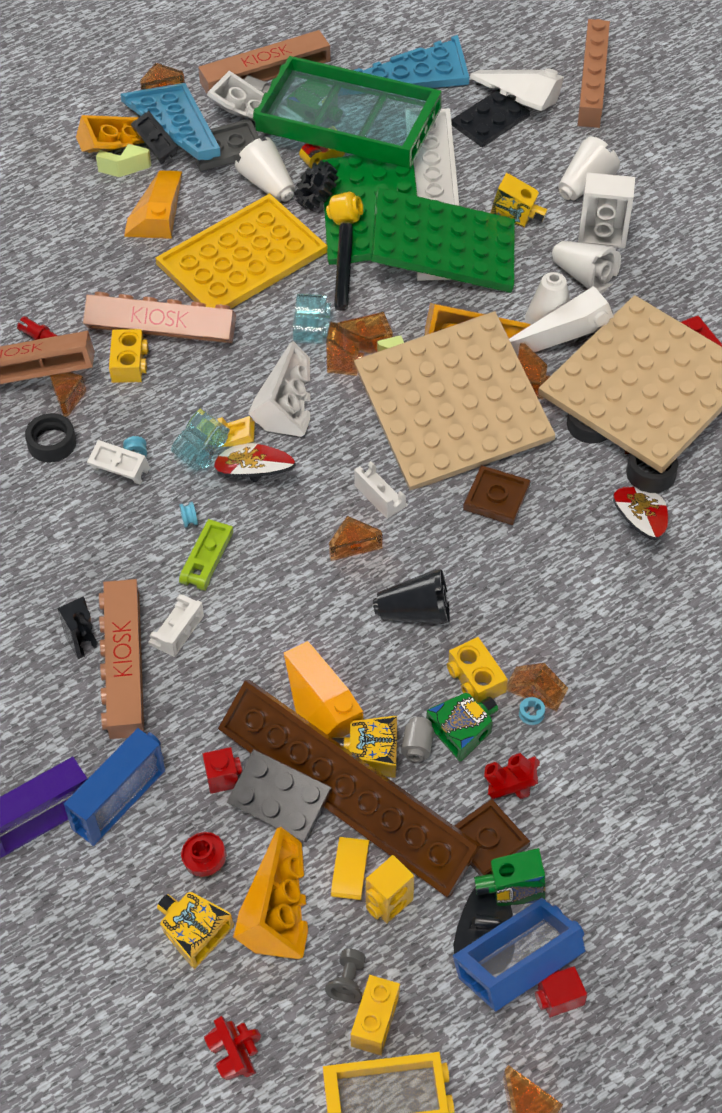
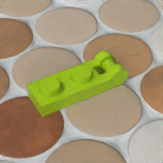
M210 519L207 520L180 573L179 583L184 585L190 583L196 585L197 589L206 591L210 579L234 533L233 526ZM195 569L202 571L200 575L194 574L193 572Z

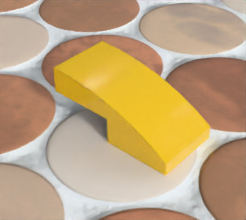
M248 416L229 423L221 417L200 424L199 445L201 447H231L254 442L255 422Z
M339 837L331 897L361 900L369 840Z

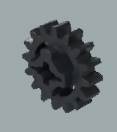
M320 160L318 165L313 163L312 169L307 168L303 175L300 176L301 182L296 184L298 189L294 192L296 195L295 200L306 210H313L314 206L319 208L320 202L323 201L325 203L329 196L333 194L331 190L337 186L334 182L338 179L336 175L338 171L327 161L323 162Z

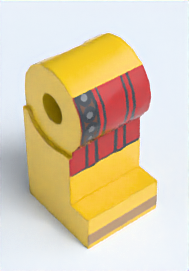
M306 143L300 149L299 156L312 169L313 163L318 165L320 160L345 156V152Z

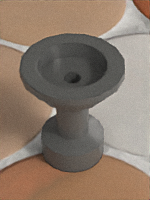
M352 948L342 950L339 959L340 964L344 966L342 976L335 978L332 982H328L325 986V992L330 998L352 1004L358 1003L362 999V992L354 981L356 970L363 968L366 959L361 951Z

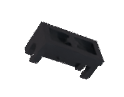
M147 111L131 123L132 129L145 142L161 164L165 162L167 157L170 156L172 158L177 155L178 146L150 111Z
M80 597L57 608L65 638L78 659L85 657L84 650L80 646L83 641H90L91 646L94 649L97 648V641L92 633L91 616L85 598Z

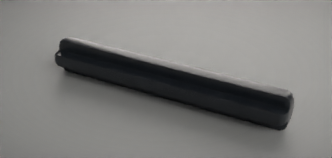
M341 223L339 227L334 299L335 309L339 311L348 309L353 238L351 223Z

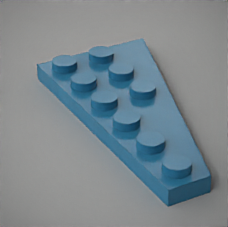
M458 35L452 36L451 41L442 43L441 40L433 43V47L427 49L420 47L393 56L389 62L383 64L380 61L373 63L372 67L366 70L360 68L354 70L428 88L468 85L470 78ZM341 89L338 98L362 96L364 94Z
M186 83L121 93V102L140 116L150 111L171 139L197 160H210L213 157L221 156L220 147Z

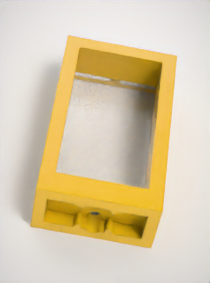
M440 1052L323 1066L327 1113H341V1109L342 1113H454L452 1094L446 1095L444 1083L449 1082L447 1062L441 1063Z

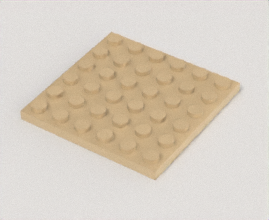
M634 295L613 315V318H610L605 326H602L539 387V395L652 468L663 473L722 412V347Z
M495 311L354 360V366L409 490L436 483L481 465H486L555 440V433Z

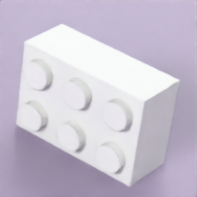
M587 172L578 242L618 248L626 247L634 198L635 177Z

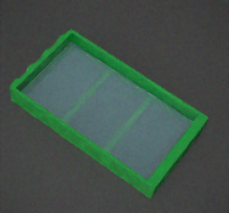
M289 56L285 64L281 65L277 77L272 80L268 92L264 93L260 105L254 109L253 120L258 132L411 168L442 109V91Z

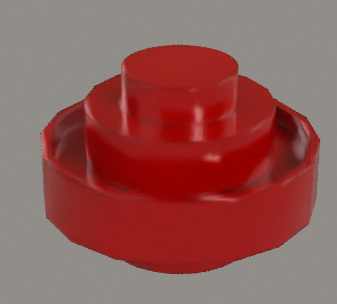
M201 832L193 835L185 842L181 851L182 862L188 872L200 877L210 876L219 871L227 857L226 847L220 837L210 832Z

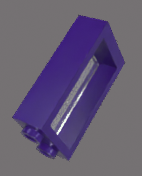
M73 756L0 796V858L69 820L64 803L88 779Z

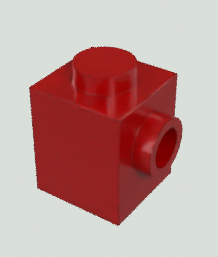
M232 748L202 753L210 794L234 789L238 781L237 775L242 773L240 758L233 757Z
M575 966L562 971L557 970L539 982L538 991H535L539 1008L541 1010L546 1009L550 1018L584 1006L587 999V992Z

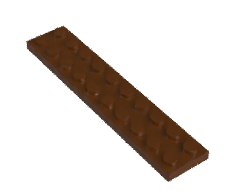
M244 681L218 729L250 753L254 749L333 788L324 806L327 810L390 856L394 855L406 868L444 896H451L481 845L253 681Z

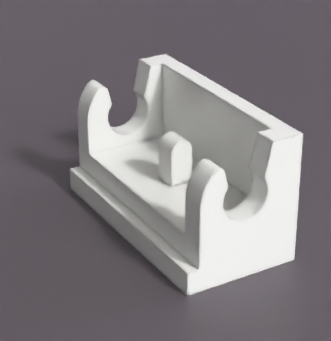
M100 440L97 441L87 461L88 465H91L95 470L103 469L133 479L134 483L139 485L142 483V472L147 474L150 470L145 455Z
M370 461L368 464L369 469L366 472L360 466L354 469V486L388 519L408 506L406 496L401 491L397 494L376 473V465Z
M185 595L177 597L176 600L178 602L175 604V608L160 629L150 634L149 637L151 639L148 641L150 646L173 657L176 656L204 617L202 602L195 601Z

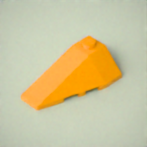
M81 115L76 134L81 151L92 153L101 150L107 152L127 147L128 144L137 145L145 143L131 126V123L139 117Z
M159 170L127 218L125 237L172 238L182 171Z
M430 303L425 325V335L485 314ZM498 317L509 339L531 325Z
M309 641L284 652L296 713L331 738L344 737L350 734V723L356 720H363V710L346 685Z
M282 827L276 829L240 908L233 938L256 954L300 959L303 958L308 935L307 921H302L301 906L306 905V895L300 894L299 879L304 876L302 842Z

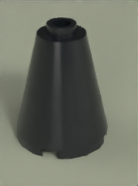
M435 569L377 592V598H373L375 615L380 614L381 619L435 624L450 623L449 601L447 602L446 596L448 591L443 571Z

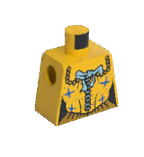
M506 173L498 187L490 213L515 219V225L525 228L529 218L543 222L548 209L535 204L539 195L538 190Z
M397 716L352 721L350 723V737L332 738L384 776L396 778Z
M188 892L179 902L167 894L157 905V909L165 915L160 922L163 933L194 969L234 927L232 916L228 911L193 892Z

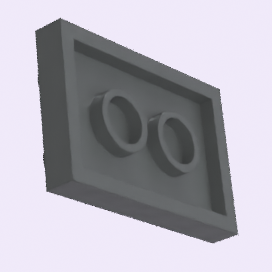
M250 119L212 128L210 130L220 147L221 156L213 157L210 160H197L194 157V160L200 172L235 163V161L238 162L241 159L240 152L248 144L260 137Z

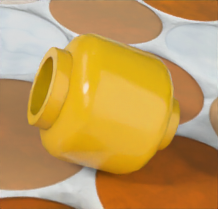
M353 192L332 196L326 208L329 219H332L339 226L341 223L357 222L364 210L361 198Z

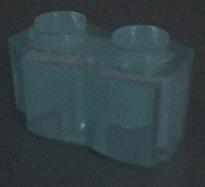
M297 293L293 323L294 342L323 344V337H328L329 322H325V318H330L331 303H327V295Z
M200 408L191 417L186 429L176 438L170 451L190 467L199 471L210 465L215 450L223 446L227 441L230 429Z

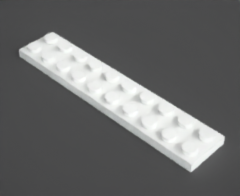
M441 109L414 160L417 196L459 205L450 109ZM405 110L406 136L409 135L421 110ZM417 272V281L451 280Z

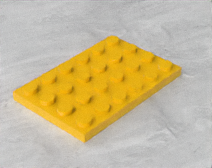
M269 193L155 257L156 265L194 302L204 303L206 307L215 308L218 304L227 305L232 309L326 254L328 245Z

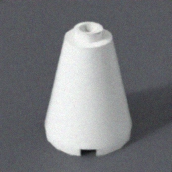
M590 136L581 143L558 184L559 193L564 199L576 200L584 195L587 172L615 175L620 169V160L614 150L610 153L605 148L608 145L606 142L597 137Z
M265 137V141H262L260 138L256 139L240 152L241 159L239 163L235 161L236 170L265 193H270L279 202L290 200L294 195L295 186L275 143L269 137Z
M561 241L555 245L552 251L555 264L586 288L590 289L594 286L600 294L612 285L608 282L613 276L617 277L621 265L620 252L616 251V248L612 246Z
M551 272L542 277L525 314V323L532 325L570 301L567 281L562 274Z

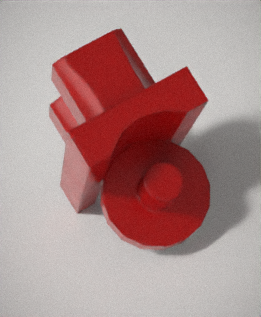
M518 753L508 759V766L502 768L496 762L487 764L484 777L489 783L488 795L492 799L515 793L520 799L529 797L530 787L538 784L537 768L540 766V761L536 756L527 759L524 755Z
M223 1016L215 1019L216 1027L206 1034L204 1039L210 1051L215 1054L226 1048L229 1056L216 1063L220 1076L225 1080H230L239 1075L249 1077L255 1074L256 1071L249 1056L258 1053L255 1043L261 1039L259 1030H248L245 1023L239 1024L236 1028L233 1021H225Z

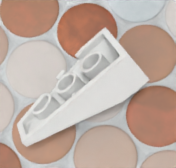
M548 68L545 70H478L470 74L471 79L489 88H501V94L516 96L515 101L540 111L558 101L564 79L563 76L558 75L556 70Z
M228 71L207 93L208 98L228 113L250 119L251 121H254V109L260 105L264 93L231 71ZM282 105L279 106L274 115L299 122L304 121Z
M593 286L514 335L509 340L517 357H522L593 333L602 326H605L610 318L614 316L609 303Z
M294 341L288 345L256 395L248 414L265 431L301 437L305 435L310 422V412L308 410L304 411V401H310V393L306 392L304 383L310 381V357Z

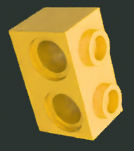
M142 329L112 330L109 359L111 383L142 382V373H147V359L143 357L144 354H148V340L143 339Z
M479 637L449 650L447 669L452 678L459 679L462 684L461 689L463 693H469L477 703L487 697L494 699L506 693L508 679ZM470 661L472 662V664H466L463 662ZM483 682V683H486V684H488V685H484V686H483V685H479V684H477V683Z
M394 855L389 857L366 878V909L375 919L381 917L388 923L413 901L414 875Z
M369 975L350 1034L351 1047L382 1056L400 997V983Z

